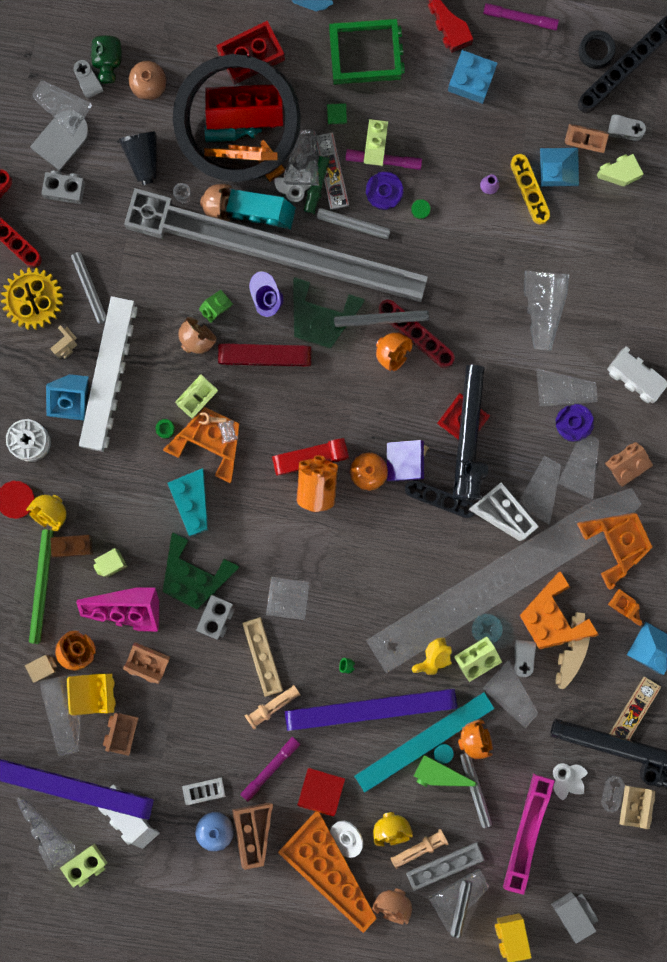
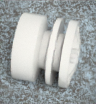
M23 419L15 422L8 429L6 445L15 457L26 462H36L44 458L51 446V438L48 431L41 424L30 419ZM26 436L31 438V440H29V444L23 442V440L26 439Z

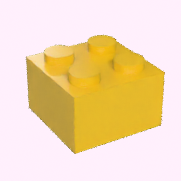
M520 913L497 918L498 923L494 925L496 934L502 941V943H499L502 957L506 958L507 962L531 959L524 920Z

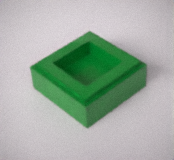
M346 103L327 104L328 125L347 124Z

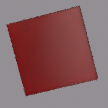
M459 393L437 423V425L458 440L463 401L461 393ZM482 409L480 411L479 430L490 417Z
M308 768L297 806L335 817L345 778Z

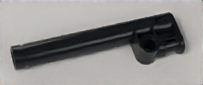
M466 365L453 499L482 500L480 487L483 479L488 474L487 463L476 461L483 375L485 367L480 365Z
M557 718L554 719L550 737L642 763L640 769L641 780L649 786L659 788L663 786L667 788V781H665L667 780V750ZM653 771V779L646 780V773Z

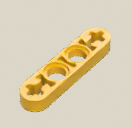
M517 154L511 160V169L533 221L539 225L545 224L550 217L549 209L527 157L523 154ZM517 159L524 161L522 168L525 172L518 175L521 172L520 166H515ZM529 176L532 179V183L526 186L521 182V178ZM536 193L539 196V201L536 203L530 202L529 195ZM542 204V206H540L539 209L541 213L546 214L544 216V220H542L540 217H536L538 215L537 208L533 210L532 207H537L538 205Z

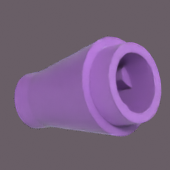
M488 175L481 180L480 186L482 191L486 194L497 192L499 181L495 175Z

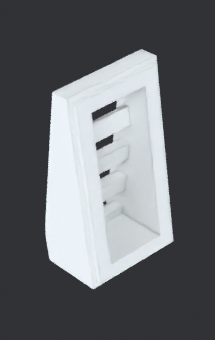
M222 778L182 786L186 805L226 797ZM213 783L217 785V795L214 793ZM205 785L209 786L210 796H207ZM197 787H201L203 798H199ZM191 788H193L194 800L191 799Z

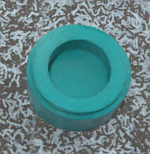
M440 744L434 750V757L439 763H449L453 758V750L447 744Z

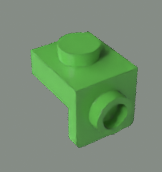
M219 290L207 298L199 310L212 323L217 316L229 309L233 303L222 290Z

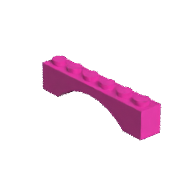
M533 774L503 884L505 890L524 895L537 836L555 781L551 778Z

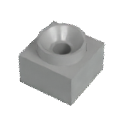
M569 892L551 904L576 944L596 932L593 924L598 922V919L583 894L575 897L572 892Z

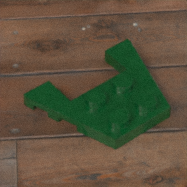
M172 533L162 592L197 610L239 569V566L223 559L216 575L213 576L180 559L188 540Z

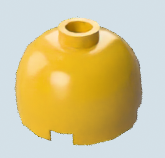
M40 495L27 508V511H31L29 515L37 523L45 528L47 525L51 526L52 531H58L61 528L67 514L65 506L62 504V499L57 495Z
M394 812L383 814V818L379 819L374 825L373 838L376 846H384V842L390 843V846L409 841L410 837H413L409 822L404 817L395 815Z

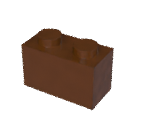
M91 535L50 538L51 554L54 558L93 555Z

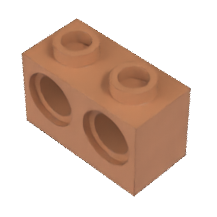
M569 124L565 143L570 146L604 153L609 134L604 131Z

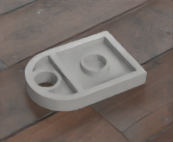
M61 112L54 117L30 148L61 172L87 140L89 133L88 125L85 119L77 112ZM73 119L80 120V125L77 128L70 126V122Z

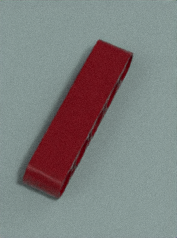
M389 299L382 301L379 306V314L384 313L382 308L385 305H390L393 308L391 313L405 312L394 301ZM417 321L407 322L405 326L389 323L399 333L410 338L412 343L439 367L446 369L453 364L454 353ZM419 330L422 336L418 339L413 338L411 332ZM428 342H433L436 345L434 351L427 350L426 344ZM447 354L451 360L449 363H443L440 360V356Z
M218 344V364L311 366L312 347L304 345Z

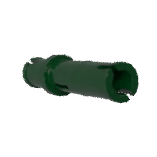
M318 157L310 190H307L308 197L303 209L305 212L315 214L318 200L322 196L320 193L330 161L327 157Z

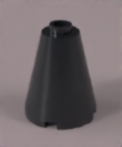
M156 131L119 138L120 145L137 182L142 181V185L153 183V179L156 178L157 166Z

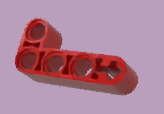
M345 438L272 456L276 476L299 471L300 461L314 459V456L317 455L324 456L325 460L332 463L349 459Z

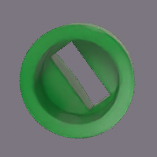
M342 658L339 664L340 672L352 673L355 670L353 668L355 662L350 658Z

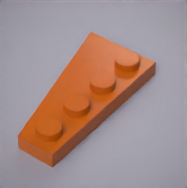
M228 145V148H204V156L277 160V152H270V148Z

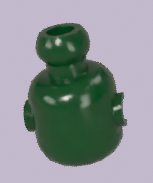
M97 36L93 38L91 43L90 56L92 66L100 69L98 74L100 83L111 84L116 80L114 69L118 68L122 62L121 41L115 36Z

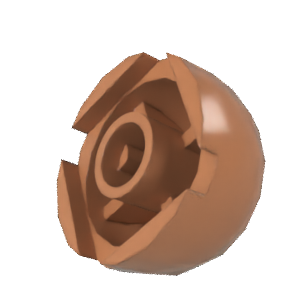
M141 61L130 71L129 86L133 94L138 98L154 100L165 91L166 75L163 69L155 62Z
M215 184L205 191L204 196L201 197L200 204L206 216L224 221L230 220L227 218L229 213L226 209L230 196L229 188H232L231 185Z
M187 317L179 329L178 336L182 343L181 347L187 353L203 354L213 347L217 338L205 325L201 327L197 324L199 321L192 317Z
M395 888L394 891L387 890L379 894L372 910L376 914L379 911L384 914L383 918L402 925L405 922L407 925L412 914V904L409 898L405 896L406 893Z

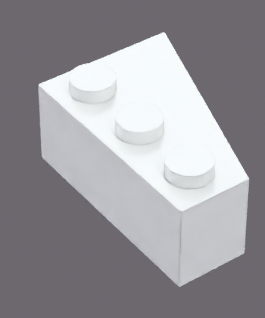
M624 347L607 368L610 372L609 375L617 381L619 379L625 383L624 386L628 390L638 392L640 398L646 403L651 402L653 404L667 387V381L655 370L649 369L642 364V359L639 357L636 359L628 353L630 349Z
M502 483L495 486L482 497V500H479L469 508L470 511L519 541L525 539L538 528V525Z
M114 784L110 787L113 789L121 790L118 786ZM98 807L102 814L108 815L111 818L110 824L116 830L119 829L123 833L121 837L128 845L131 843L143 849L160 834L157 829H153L148 824L147 819Z

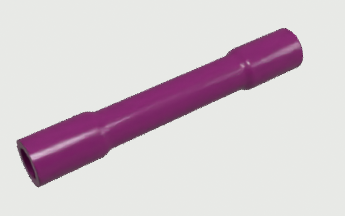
M485 3L483 12L484 15L529 23L555 31L559 19L519 12Z
M347 149L346 161L364 162L365 152ZM384 155L383 164L421 170L422 158Z
M291 737L274 759L254 781L250 782L240 795L249 802L268 778L301 744L294 737Z

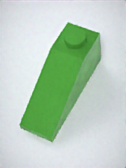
M425 755L414 774V777L418 778L417 782L425 787L428 784L432 786L476 787L478 784Z

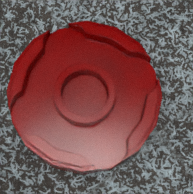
M10 481L0 487V512L3 515L12 519H20L31 512L30 510L27 511V508L35 499V496L29 485L21 481Z

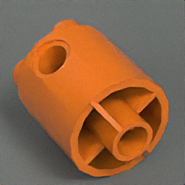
M320 455L314 456V459L300 461L297 504L312 512H320L332 508L336 497L338 465L325 460V457Z

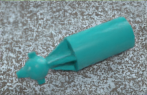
M207 125L204 126L206 143L236 141L247 134L253 139L257 133L262 132L261 128L215 130L207 129Z

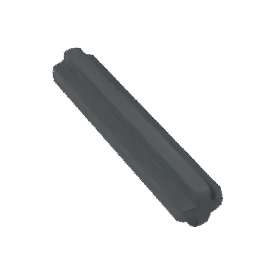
M462 880L450 932L451 936L460 938L462 935L473 886L472 882L468 880Z

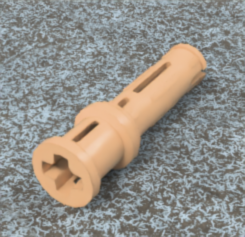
M293 685L266 705H259L257 710L244 716L255 730L257 725L265 720L268 721L271 718L270 715L300 696V693Z
M439 829L436 834L424 837L423 841L391 857L394 867L397 869L427 852L433 853L435 849L444 844L447 846L449 843L443 831Z

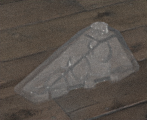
M525 271L524 295L528 298L529 307H527V312L531 315L532 320L530 329L534 349L552 350L568 294L569 274Z
M80 672L39 681L58 757L78 752L82 715L69 714L67 678L69 676L81 675Z
M23 795L16 799L27 823L31 822L32 824L30 827L31 834L40 842L38 850L48 870L50 871L73 858L76 849L72 841L68 842L67 838Z

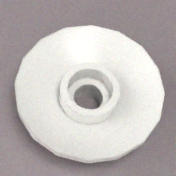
M347 821L335 823L330 833L342 855L350 858L360 854L363 848V839L358 829Z

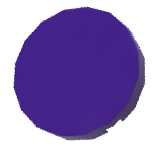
M379 172L372 176L366 185L367 199L372 206L380 210L394 208L403 197V185L395 174Z
M580 404L568 405L558 413L556 428L559 435L565 440L571 442L580 441L591 434L594 428V418L587 407Z

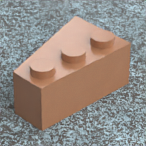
M272 803L232 810L241 866L244 870L264 866L270 818L273 809Z

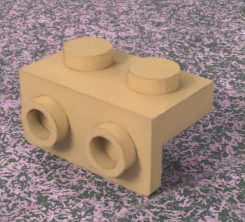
M60 325L58 329L65 337L50 349L59 359H66L73 353L72 349L77 346L75 342L77 338L68 327L64 329Z
M625 785L619 824L650 829L655 791Z

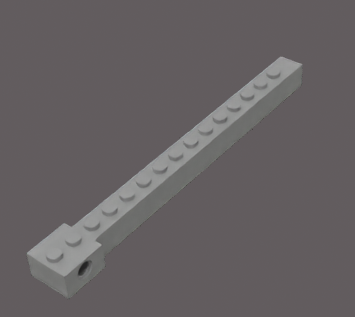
M134 188L124 223L128 230L163 239L164 233L167 232L418 302L422 300L427 276L173 207L172 198Z

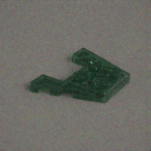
M294 277V338L331 349L347 327H335L334 318L356 315L364 304L365 299L348 294L343 313L306 302L305 299L310 282Z

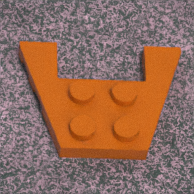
M204 407L163 451L180 458L187 442L190 441L223 457L215 476L231 484L240 424ZM207 413L210 417L226 418V423L210 422L208 425H203L199 421L205 422L207 417L199 414Z
M636 513L577 523L585 540L602 531L618 563L616 566L601 573L609 590L613 589L619 579L623 578L627 571L634 564L636 565L652 548Z
M561 571L555 575L520 614L521 619L539 649L599 635L590 619L572 629L553 599L556 595L570 588Z

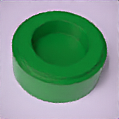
M423 199L416 200L411 208L412 215L417 219L428 217L430 213L429 203Z
M162 419L156 424L155 429L159 437L167 439L173 436L175 426L170 420Z

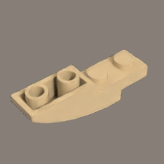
M575 613V616L571 617L570 627L574 628L584 622L585 613ZM590 637L579 641H569L568 647H571V650H563V653H559L558 665H561L560 673L557 672L556 684H559L558 688L565 689L577 674L585 658Z

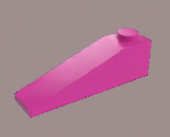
M137 587L78 599L76 602L81 617L101 622L109 620L116 622L117 626L122 627L123 624L133 626V630L158 632L159 598L156 588Z

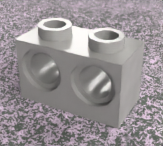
M59 171L45 172L41 195L44 199L82 204L85 181L78 174L66 176L62 175V172ZM53 181L59 182V186L56 189L50 188V184ZM72 184L78 185L77 190L74 192L68 191L69 186Z
M211 595L196 631L217 640L219 637L223 638L227 627L224 625L227 619L231 620L235 611L232 608L233 604ZM218 604H223L226 607V611L222 615H218L215 612V607ZM212 621L218 624V630L214 633H211L207 628L208 624Z

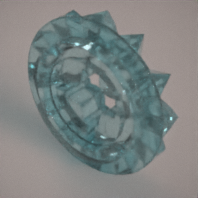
M480 615L472 623V634L478 642L488 637L493 644L502 635V624L494 615ZM481 623L486 626L494 624L490 629L493 636L488 633L480 635L484 629Z

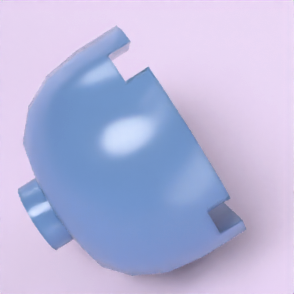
M220 812L205 814L196 825L195 835L198 843L208 851L225 849L231 843L234 836L232 821Z

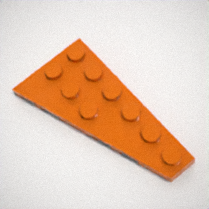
M315 811L278 853L364 933L377 918L320 812Z

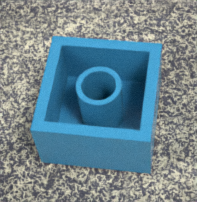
M462 50L449 83L448 92L483 104L496 70L497 62Z

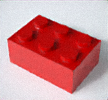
M268 21L216 45L219 56L230 54L246 55L267 62L272 66L285 61L284 52ZM243 67L226 69L234 85L259 73Z

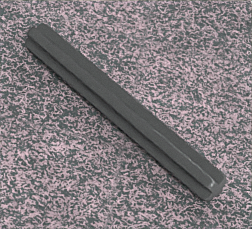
M429 311L339 316L334 318L335 327L428 321Z

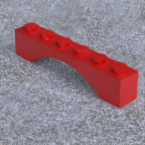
M429 0V10L431 14L436 16V27L444 35L443 43L446 49L449 48L451 53L472 45L473 37L467 23L451 13L441 0Z

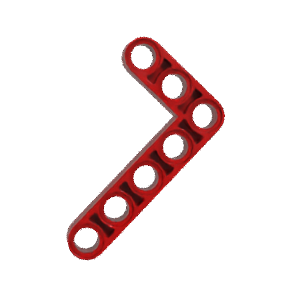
M0 169V177L6 176L7 180L0 184V198L12 185V178L7 171ZM0 217V232L3 229L9 230L7 236H0V241L28 267H39L42 258L38 251ZM16 242H22L23 245L20 249H14ZM35 254L37 256L36 260L28 262L29 255Z

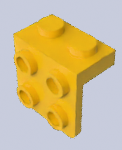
M112 674L69 676L67 678L69 714L114 713L116 701L113 695L115 682Z

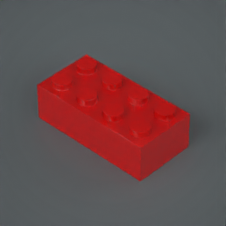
M274 85L205 88L207 129L283 126L282 98Z

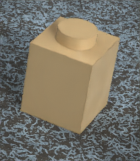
M44 655L25 665L33 683L57 672L55 669L57 663L49 655Z

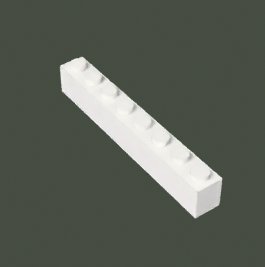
M111 296L79 442L81 448L104 452V448H108L110 437H107L108 429H112L114 420L111 418L112 410H116L118 402L115 396L116 392H120L122 381H119L120 373H124L126 365L123 359L124 355H128L129 352L128 336L131 337L134 326L131 325L132 318H136L138 307H135L134 301Z

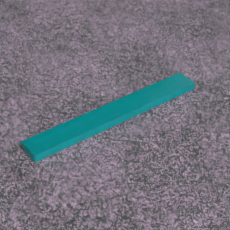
M483 692L357 773L354 777L365 793L461 731L468 723L478 720L495 708Z

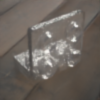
M271 577L266 615L304 620L309 582Z

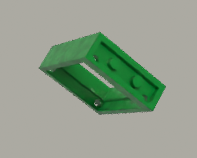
M397 19L329 24L333 85L401 80V75L405 73L404 62L400 61V55H403V44H399L402 29L401 25H398ZM392 29L394 70L340 72L337 33Z

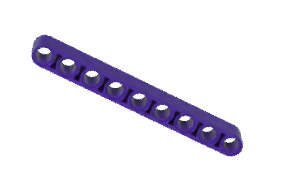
M455 689L288 710L285 711L287 731L450 710L457 708Z
M0 759L1 782L141 819H150L154 799Z

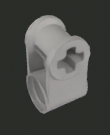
M85 60L77 61L73 69L86 99L103 92L89 63ZM81 68L85 69V74H82L80 70Z
M621 115L611 116L608 129L609 136L632 141L642 139L646 131V126L642 121ZM635 127L638 128V134L634 133Z
M515 641L514 670L519 677H528L533 673L536 652L535 641ZM523 663H525V667L529 668L528 671H525V674L519 669L520 666H523Z

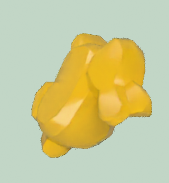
M437 638L429 643L425 650L426 660L414 665L412 672L419 673L424 671L428 675H435L439 668L452 664L450 661L452 650L450 646H447L445 638Z

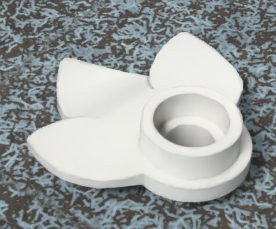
M289 165L285 170L284 178H275L276 189L286 194V197L291 202L301 201L305 194L304 191L309 189L312 183L310 171L300 175L298 170L292 165ZM293 190L299 192L297 196H293L291 193Z
M564 763L554 767L553 777L555 783L553 788L561 800L567 797L568 792L584 794V784L581 778L585 777L588 773L585 768L577 764L569 766ZM564 769L566 771L565 776H560L559 771Z

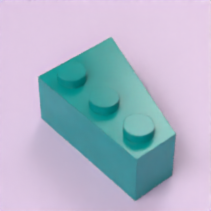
M231 189L226 211L236 220L247 219L254 223H264L291 230L296 207L284 197Z
M202 468L167 483L189 537L208 530L205 472Z

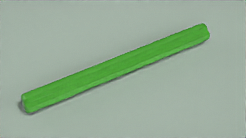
M47 529L42 530L29 636V643L40 644L51 557L50 538H53V531Z

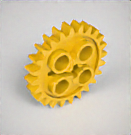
M28 268L27 273H24L21 269L20 276L13 273L14 280L7 279L10 285H3L7 292L1 293L2 296L6 297V299L1 300V303L6 304L2 309L3 311H9L6 316L8 318L13 317L11 321L13 324L19 321L18 326L20 328L25 324L27 330H29L31 325L37 330L38 324L44 328V322L51 324V317L57 319L54 313H61V310L57 307L63 305V302L59 301V299L64 296L58 293L62 288L60 286L55 287L58 281H51L53 278L52 274L46 277L45 270L39 274L38 268H35L34 273ZM26 283L29 284L32 295L36 297L34 301L39 310L38 315L35 312L34 305L30 302L31 298L26 289ZM35 283H42L41 290H33ZM19 289L24 290V295L21 298H17L15 295ZM43 300H48L49 306L44 309L40 308V303ZM25 307H31L29 315L25 316L22 314V310Z

